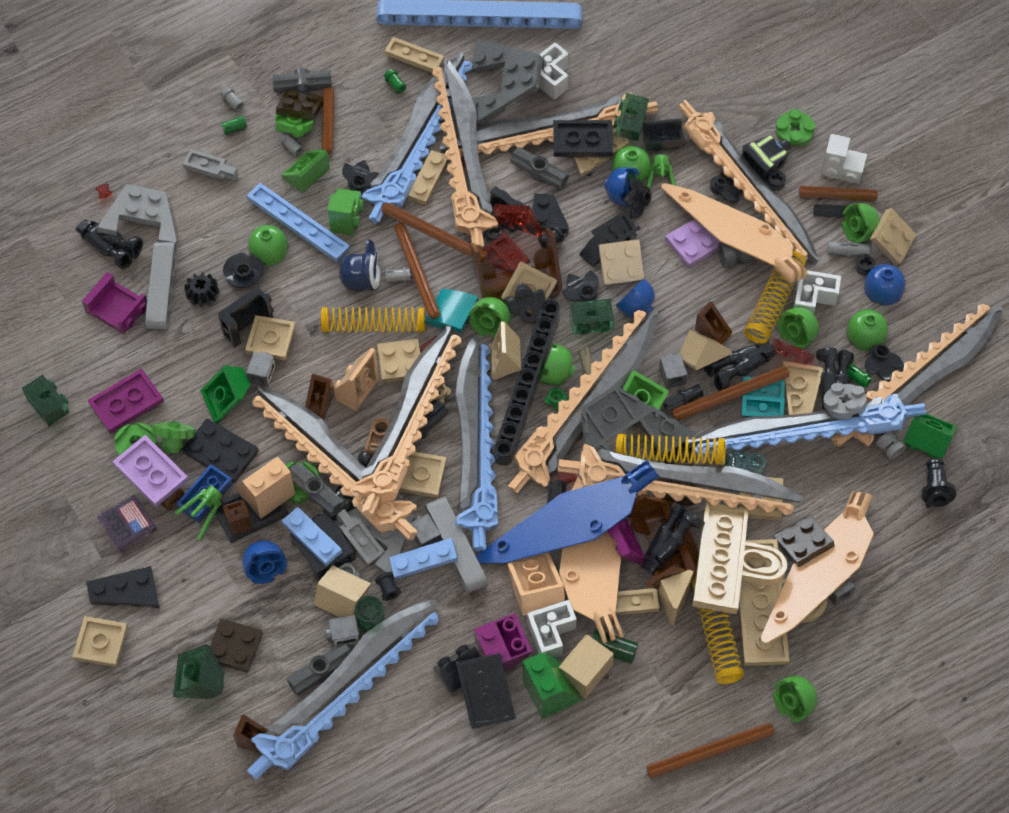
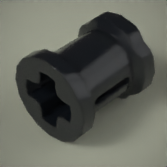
M556 226L551 227L556 243L563 242L565 238L562 231ZM546 234L544 236L540 235L538 237L540 246L548 248Z
M392 572L383 573L375 579L376 585H379L384 601L395 599L401 594L400 588L396 587Z

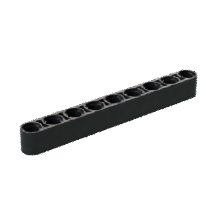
M546 300L540 309L495 443V461L501 466L509 465L514 459L560 317V305L555 300ZM518 415V416H520V417H519V418H513L512 416ZM507 433H513L514 435H513V436H507L506 434H507ZM501 451H507L508 453H507V454H501L500 452H501Z

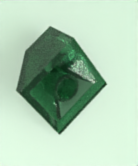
M205 644L178 654L173 697L210 699L222 694L224 671L210 645Z

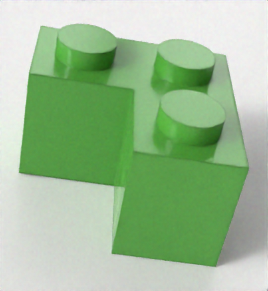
M337 188L336 194L331 193L327 209L330 232L354 236L355 228H359L360 225L359 212H363L364 200L361 199V192Z

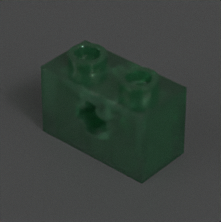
M626 93L625 100H620L618 108L621 111L620 117L616 116L613 125L616 128V136L638 141L649 98Z
M611 298L570 303L569 314L573 334L585 335L590 332H607L614 329Z
M42 374L22 387L25 398L49 427L70 413L67 407L69 402L63 393L60 395L57 393V387L51 379L47 380Z

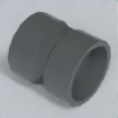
M722 242L718 243V254L723 268L736 266L737 262L740 265L752 263L753 256Z

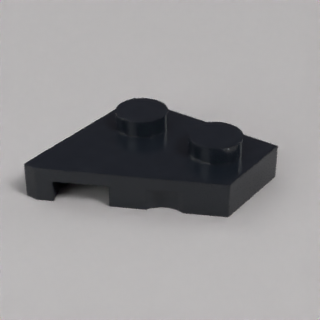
M534 193L531 225L534 231L546 232L545 228H550L551 230V227L556 226L562 233L569 234V226L555 196Z

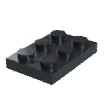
M553 120L554 157H613L612 120Z
M206 418L195 432V437L187 442L182 452L207 468L210 464L231 477L232 482L235 483L257 455L259 449L257 446Z
M239 493L220 501L222 504L215 513L230 543L289 515L283 503L260 519L244 500L253 529L232 536L223 506L244 499Z
M501 652L456 662L471 729L516 719Z

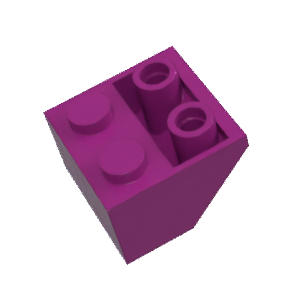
M516 613L474 629L475 641L481 655L485 656L501 652L505 672L513 669L533 653Z

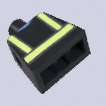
M768 135L744 145L741 155L761 179L766 182L771 172L779 171L786 164V151L791 149V145L787 139L777 142L772 136Z

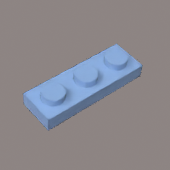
M298 507L282 520V525L325 566H328L342 553V549Z
M452 538L389 557L396 580L458 561Z

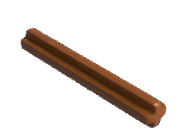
M326 87L323 94L322 150H326L328 154H331L333 152L334 89Z
M800 186L799 197L876 201L878 191L876 189Z

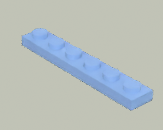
M259 183L247 195V199L336 263L350 251V245L263 184Z

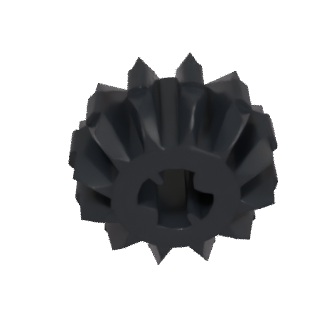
M202 272L200 276H197L194 273L193 279L187 278V284L184 285L186 298L193 305L198 303L200 307H202L203 303L210 306V300L216 301V295L219 294L218 282L216 279H213L211 274L205 276Z

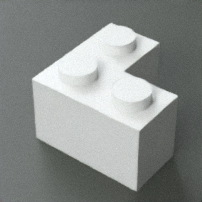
M553 43L540 54L543 62L539 88L554 100L568 90V74L564 70L568 68L569 53L557 43Z
M831 134L821 175L831 179L844 180L848 183L860 184L867 154L848 150L850 138Z
M807 270L808 275L797 283L794 308H806L814 314L816 303L835 306L839 294L841 276Z
M569 600L527 613V625L538 654L544 652L555 658L563 656V644L559 635L576 630L577 621Z

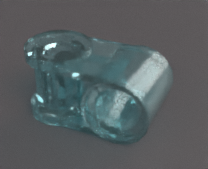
M741 451L727 452V466L744 469L762 476L765 475L767 462L762 454ZM753 465H759L761 467L754 468Z

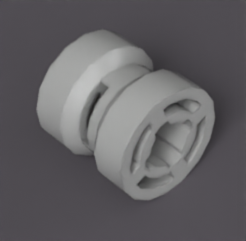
M893 431L885 433L876 443L881 450L886 452V456L890 460L897 458L906 449L904 443L896 439L897 436Z

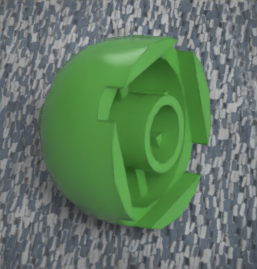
M625 146L614 155L611 170L613 172L620 167L636 168L640 176L635 174V177L642 183L650 175V158L638 146ZM629 174L628 179H633V175Z
M855 203L848 205L843 211L845 221L842 222V227L847 239L855 241L856 244L869 241L880 222L879 214L875 208L869 204Z
M263 225L251 233L248 240V251L258 257L263 264L272 266L280 263L286 257L289 247L285 234L279 228L273 225Z
M486 297L477 301L469 312L471 318L469 321L470 325L483 337L489 334L493 336L492 339H495L501 321L506 322L508 326L510 324L509 308L500 299L494 297Z
M795 307L781 314L782 316L777 323L778 331L784 341L787 338L792 343L790 345L791 348L803 349L817 338L819 324L811 311L806 308Z
M861 310L855 313L848 322L846 330L847 339L855 344V348L870 351L873 346L886 342L888 335L887 321L882 314L875 310Z
M553 343L540 382L556 386L564 383L568 377L572 378L576 366L572 365L573 356L567 348Z
M789 676L774 685L776 687V692L773 693L775 705L783 716L787 714L792 718L789 721L800 722L814 712L818 704V697L815 687L802 676Z

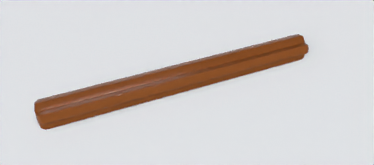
M389 202L382 206V213L472 258L470 243ZM477 247L480 260H486L488 253Z
M400 222L394 226V229L430 319L434 320L440 317L439 309L404 223Z
M782 366L672 410V415L675 420L679 421L789 377V370L786 366Z
M766 723L649 764L646 770L649 777L653 778L773 736L775 730L771 723Z

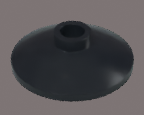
M247 252L232 255L223 266L225 280L237 288H247L255 285L261 279L264 271L261 260L252 253Z

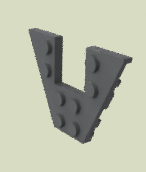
M480 38L476 39L471 68L474 73L504 67L500 93L472 98L477 112L476 125L479 123L483 125L490 118H494L506 110L505 107L514 101L518 103L526 96L538 91L543 62L540 54Z
M617 385L580 408L584 443L594 447L596 452L601 449L612 452L606 442L637 422L650 441L652 435H654L653 445L656 450H658V436H661V457L664 455L666 435L668 436L667 450L669 453L672 448V436H674L675 449L679 446L680 436L682 444L687 436L690 439L697 434L696 431H691L679 424L677 420L667 417L662 411L653 406L650 407L640 401L638 397L628 394Z

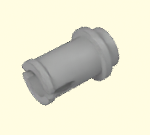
M225 88L221 92L222 100L232 106L236 112L244 107L245 103L235 94L232 88Z
M285 132L279 138L280 144L290 150L294 156L302 153L304 147L293 138L291 133Z
M406 267L397 270H386L387 283L399 281L407 283V281H411V270L406 269Z

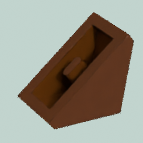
M709 301L697 314L695 330L703 336L723 344L732 334V330L712 301Z
M312 374L305 407L322 419L325 418L334 397L333 379L317 374Z
M244 500L223 506L232 536L253 529Z
M242 715L233 734L236 746L261 754L251 739L260 733L266 734V728L246 715Z

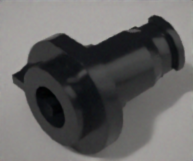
M934 459L926 463L928 468L926 469L927 486L921 490V497L923 502H925L926 508L946 506L956 498V488L952 483L947 482L943 466L944 461Z

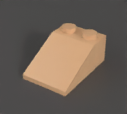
M374 348L369 349L357 358L353 365H349L345 371V376L342 380L336 382L333 389L335 400L354 411L359 409L379 381L376 351Z
M549 552L506 563L517 603L523 616L529 612L565 601L564 585Z

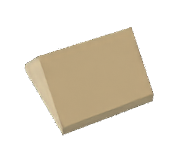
M503 321L499 325L491 347L493 380L521 370L520 338Z
M689 330L679 354L681 353L683 363L698 370L732 354V351L713 339Z
M332 565L317 584L314 605L340 618L355 615L356 618L372 583Z
M688 570L660 581L658 599L672 626H675L688 596L694 571Z
M585 635L558 668L581 696L587 698L613 666L614 653L589 635Z

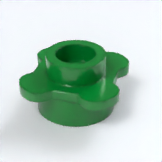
M552 388L548 396L544 398L545 404H550L557 411L560 401L569 400L568 394H565L559 388Z

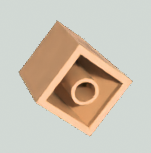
M278 456L235 487L236 491L260 519L295 495L291 471Z

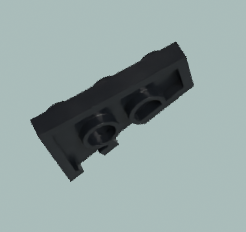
M151 566L86 581L91 605L118 606L121 604L132 605V607L152 606V608H160Z

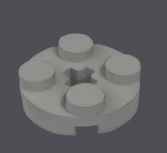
M834 383L831 389L824 395L825 410H828L829 415L837 419H851L854 414H862L867 406V399L862 386Z

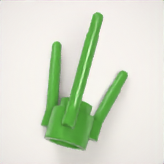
M663 154L655 156L646 187L651 188L655 172L661 175V177L668 173L671 185L676 186L672 166L669 165V157Z
M210 485L175 512V515H179L199 499L202 502L191 513V517H194L205 505L209 508L213 505L197 537L198 541L202 539L213 516L222 504L220 499L223 495Z

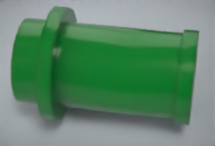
M393 69L388 70L384 74L385 82L389 83L397 94L404 92L407 86L399 78L398 72Z
M239 115L235 119L221 123L225 135L239 129L244 130V127H247L244 116Z
M854 364L849 365L851 368H847L849 378L858 383V386L867 388L872 381L870 374H865L855 367Z

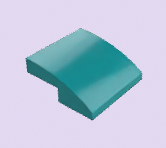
M441 289L435 300L440 317L432 320L427 315L424 322L441 330L446 326H450L452 330L462 333L470 318L469 312L478 301V297L457 290Z
M744 376V377H743V382H744V381H747V380H749V379H752V378H754V377H746V376ZM785 380L742 395L741 416L784 415Z

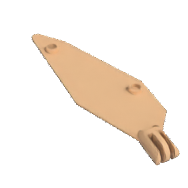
M667 183L662 184L661 188L720 242L773 265L790 283L802 280L808 275L807 270L792 257L793 245L768 223L693 190Z
M578 477L572 490L583 488ZM605 532L593 541L562 548L559 571L573 610L595 621L603 643H607L603 627L606 628L610 640H616L612 627L613 623L619 638L624 637L616 616L621 556L616 551L615 546L617 544L615 540L610 537L608 532Z
M852 491L844 512L824 529L834 540L835 546L799 568L793 563L762 633L761 641L763 643H770L794 629L860 568L874 535L865 518L873 498L871 494L866 493L864 495L863 492H857L856 494L855 491Z

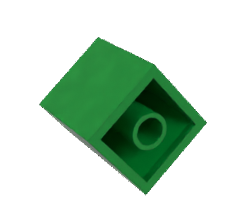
M544 652L524 660L522 667V681L541 719L582 701L579 692L558 668L563 661Z

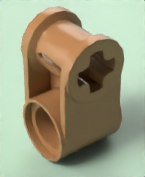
M378 418L372 423L364 452L370 456L374 455L390 425L387 419ZM379 429L386 430L384 433L377 432Z

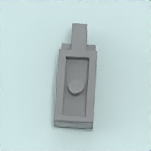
M193 149L190 150L182 164L184 169L221 180L226 178L236 181L239 175L237 168L231 167V164L227 163L226 159Z
M345 509L337 514L336 518L341 524L339 529L342 535L366 566L372 564L385 553L360 518L357 519L355 516L351 518Z

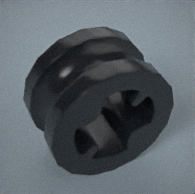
M773 171L768 176L767 184L774 191L782 190L785 186L786 176L781 171Z
M498 224V228L493 227L486 230V240L491 244L500 243L503 240V228ZM494 231H495V234L498 232V235H497V236H494V234L491 235V232H494Z
M861 255L856 262V271L861 275H868L870 270L874 268L875 260L869 255Z

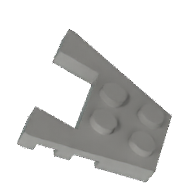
M129 184L124 186L99 223L97 230L99 233L116 235L118 219L160 227L158 242H177L166 192Z
M357 507L348 512L351 518L353 516L357 519L360 518L376 541L387 549L375 563V568L382 573H393L389 557L401 554L407 539L397 529L381 533L357 510ZM411 514L406 520L411 523L414 516ZM335 520L334 523L339 529V526H341V524L338 520Z

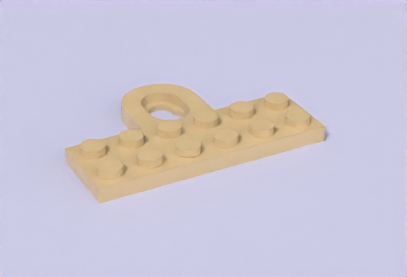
M706 502L703 518L705 525L702 527L692 606L737 614L741 581L772 585L784 578L787 561L780 551L770 546L745 542L749 513L747 509L738 507L731 509L727 505L722 504L712 506L709 502ZM749 557L769 561L771 566L754 569L747 566L744 560Z
M777 539L745 540V542L766 545L778 550ZM749 557L744 560L747 566L754 569L771 566V563L764 559ZM782 579L780 582L772 585L741 581L739 615L744 666L789 665L787 633L770 643H763L761 641L762 633L786 579ZM827 599L801 623L812 622L820 618L826 609Z

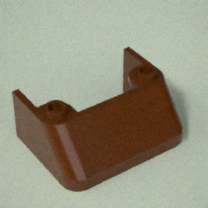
M545 228L548 248L539 249L534 254V266L531 267L557 280L549 297H552L561 292L562 279L556 238L550 228ZM470 243L474 271L481 298L494 297L504 302L501 296L515 270H512L513 272L496 273L495 267L490 261L480 260V254L475 243Z
M641 494L635 499L631 514L627 517L631 519L633 530L646 535L650 545L659 526L667 522L671 512L670 506L673 502ZM680 519V520L676 523V525L674 526V528H673L674 530H676V528H677V526L679 525L681 519ZM689 529L684 534L685 540L669 562L662 566L663 569L656 571L654 578L645 583L646 587L659 590L661 580L688 570L694 571L693 578L696 576L699 552Z

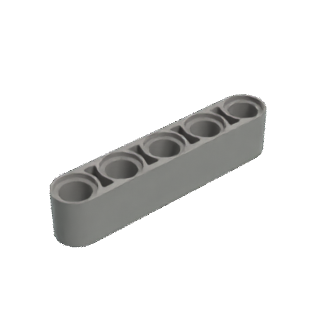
M175 242L154 243L145 319L146 329L168 330L177 255Z
M444 496L425 504L427 514H429L441 534V541L449 538L453 539L458 561L452 562V565L466 593L470 594L488 586L487 578L461 526H456L455 524L457 518L446 497Z

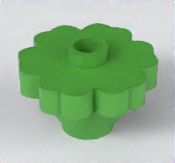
M177 421L153 423L151 433L162 437L161 446H163L164 452L179 453L180 448L183 447V439L195 437V428L191 425L180 424Z

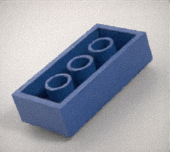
M210 464L178 501V509L210 485L224 495L233 485L232 478ZM199 499L183 511V513L191 517V513L202 501ZM205 505L191 518L200 523L212 509V506L209 508Z

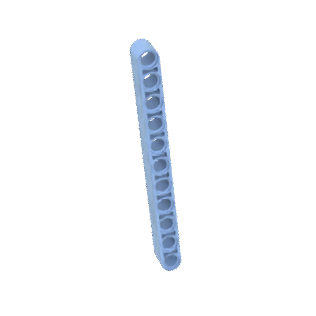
M379 0L377 3L376 20L384 25L574 29L582 25V6L577 3Z

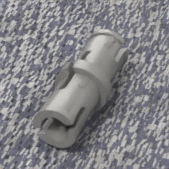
M829 241L827 253L829 255H845L846 257L869 255L870 245L856 244L851 241L846 243Z

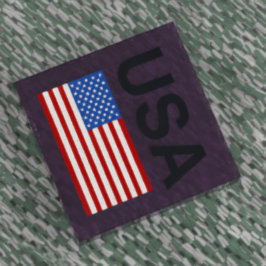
M135 494L97 516L119 551L124 550L157 530L156 525Z

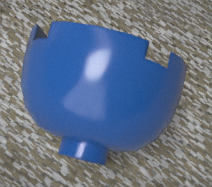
M620 167L614 170L606 179L605 190L609 199L614 204L630 207L623 202V198L630 191L628 175L632 174L633 179H636L635 174L640 176L636 168Z
M882 264L870 270L865 279L864 291L872 302L877 301L884 306L893 305L902 298L906 281L903 273L897 267L890 264Z
M644 278L615 306L621 313L630 318H634V312L638 310L646 312L647 315L654 309L651 306L655 301L656 294L654 288Z
M261 540L251 544L245 550L242 557V566L246 577L250 578L253 583L265 584L274 581V576L279 573L280 575L284 573L287 567V559L277 544L268 540Z

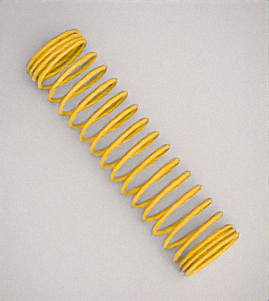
M792 250V255L799 258L802 263L797 259L795 260L804 267L806 264L804 256ZM773 269L763 294H761L758 304L744 329L745 336L755 343L763 344L768 342L771 331L774 330L773 326L779 320L778 316L781 315V311L784 309L783 306L786 305L788 296L791 295V290H793V286L796 284V282L794 284L790 283L791 285L781 282L777 278L790 283L776 269ZM775 283L783 285L787 289H783L777 286ZM774 289L780 290L784 294H780L776 292ZM771 294H775V295L781 297L782 299H778V298L772 296ZM769 299L775 300L779 304H775L771 302ZM766 304L772 305V306H774L775 308H777L778 310L773 309V308L767 306ZM764 309L773 312L775 315L766 312ZM755 314H759L762 318H757ZM761 314L770 317L772 320L765 318ZM753 319H756L759 323H754ZM760 320H763V321L769 323L770 325H767V324L761 322ZM750 328L755 334L766 337V339L753 336L747 329ZM753 329H756V330L762 332L764 335H761V334L757 333V332L754 331Z
M328 307L321 308L322 333H331L333 326L336 333L339 331V326L341 332L344 333L346 324L349 333L352 331V327H354V331L357 333L359 323L362 333H364L366 325L370 333L372 324L374 332L377 333L379 323L382 333L385 331V325L390 333L392 321L395 333L398 331L399 324L401 332H404L405 322L408 333L411 332L412 322L415 333L417 330L419 333L425 332L424 307H418L416 329L413 307H411L410 327H408L407 307L404 309L403 329L400 307H398L396 328L394 308H391L390 329L388 326L387 307H385L383 330L380 307H378L377 328L375 327L374 307H372L370 330L367 307H365L363 329L361 307L358 308L357 329L355 327L354 307H352L350 330L347 307H345L344 329L342 328L341 307H339L337 330L334 307H332L330 329Z
M626 434L617 435L616 453L627 456ZM631 434V447L629 456L632 455V457H634L633 434ZM638 435L637 453L635 457L637 458L639 456V459H641L640 435ZM645 435L644 439V452L642 459H644L645 457L646 460H648L647 435ZM652 435L651 437V451L649 461L652 457L653 461L656 462L659 456L660 461L663 463L666 456L667 462L670 463L673 456L674 462L677 463L680 455V461L682 464L685 462L686 456L689 464L692 462L693 457L694 462L696 464H698L700 457L703 465L705 464L707 458L708 463L710 465L712 464L714 458L715 463L717 465H724L725 463V438L718 439L717 457L716 438H714L712 458L710 462L709 437H707L706 452L703 462L702 437H700L697 461L695 455V437H693L690 461L688 454V436L686 437L685 454L683 460L681 453V436L679 437V447L676 460L674 452V436H672V448L670 459H668L667 450L668 436H665V449L663 459H661L660 448L661 436H658V450L656 459L654 458V435Z
M696 576L692 579L693 589L695 588ZM698 607L700 610L699 614L702 616V627L705 629L704 634L707 636L706 641L709 642L707 647L710 649L711 661L714 662L712 667L715 669L716 682L719 684H730L741 680L744 677V672L742 668L738 667L741 665V662L736 661L740 656L735 654L738 651L737 648H734L736 642L731 641L735 636L730 634L733 629L728 628L731 625L727 621L729 616L724 615L726 612L715 616H706L716 610H705V608L701 609ZM727 617L725 620L719 622H708L714 618ZM729 623V625L722 628L709 629L718 624ZM731 630L730 632L722 635H712L713 633L718 631ZM732 636L731 639L726 641L713 642L722 637ZM708 637H713L714 639L709 641ZM710 643H711V644H716V645L713 646L712 648L709 646ZM734 643L732 646L726 648H715L722 644ZM732 649L736 650V651H734V652H732V653H729V654L716 655V654H718V653H720V652H723V651H726V650H732ZM712 650H716V651H717V652L714 653V654L711 653ZM737 656V658L730 661L718 662L726 657ZM713 657H720L716 661L713 660ZM715 663L721 664L717 668L714 666ZM739 663L738 665L733 667L720 668L727 664Z

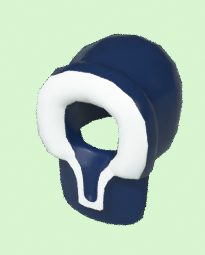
M367 239L364 254L347 255L341 261L339 278L348 290H376L379 286L381 272L377 264L378 250L372 240Z

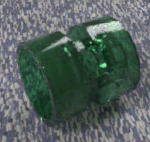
M368 595L362 597L356 603V620L361 631L367 633L385 620L384 606L379 598Z

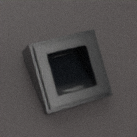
M595 236L590 239L579 253L592 267L600 262L598 245L603 244Z

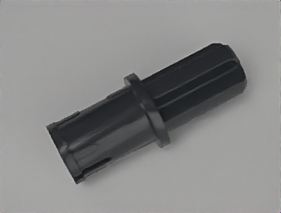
M696 384L684 391L679 390L678 394L664 400V409L671 411L702 397L703 390L698 391L701 386Z

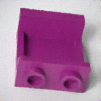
M106 272L85 296L82 304L85 312L120 333L125 334L128 329L134 326L137 318L146 312L147 297L143 293L138 296L116 283L114 276Z

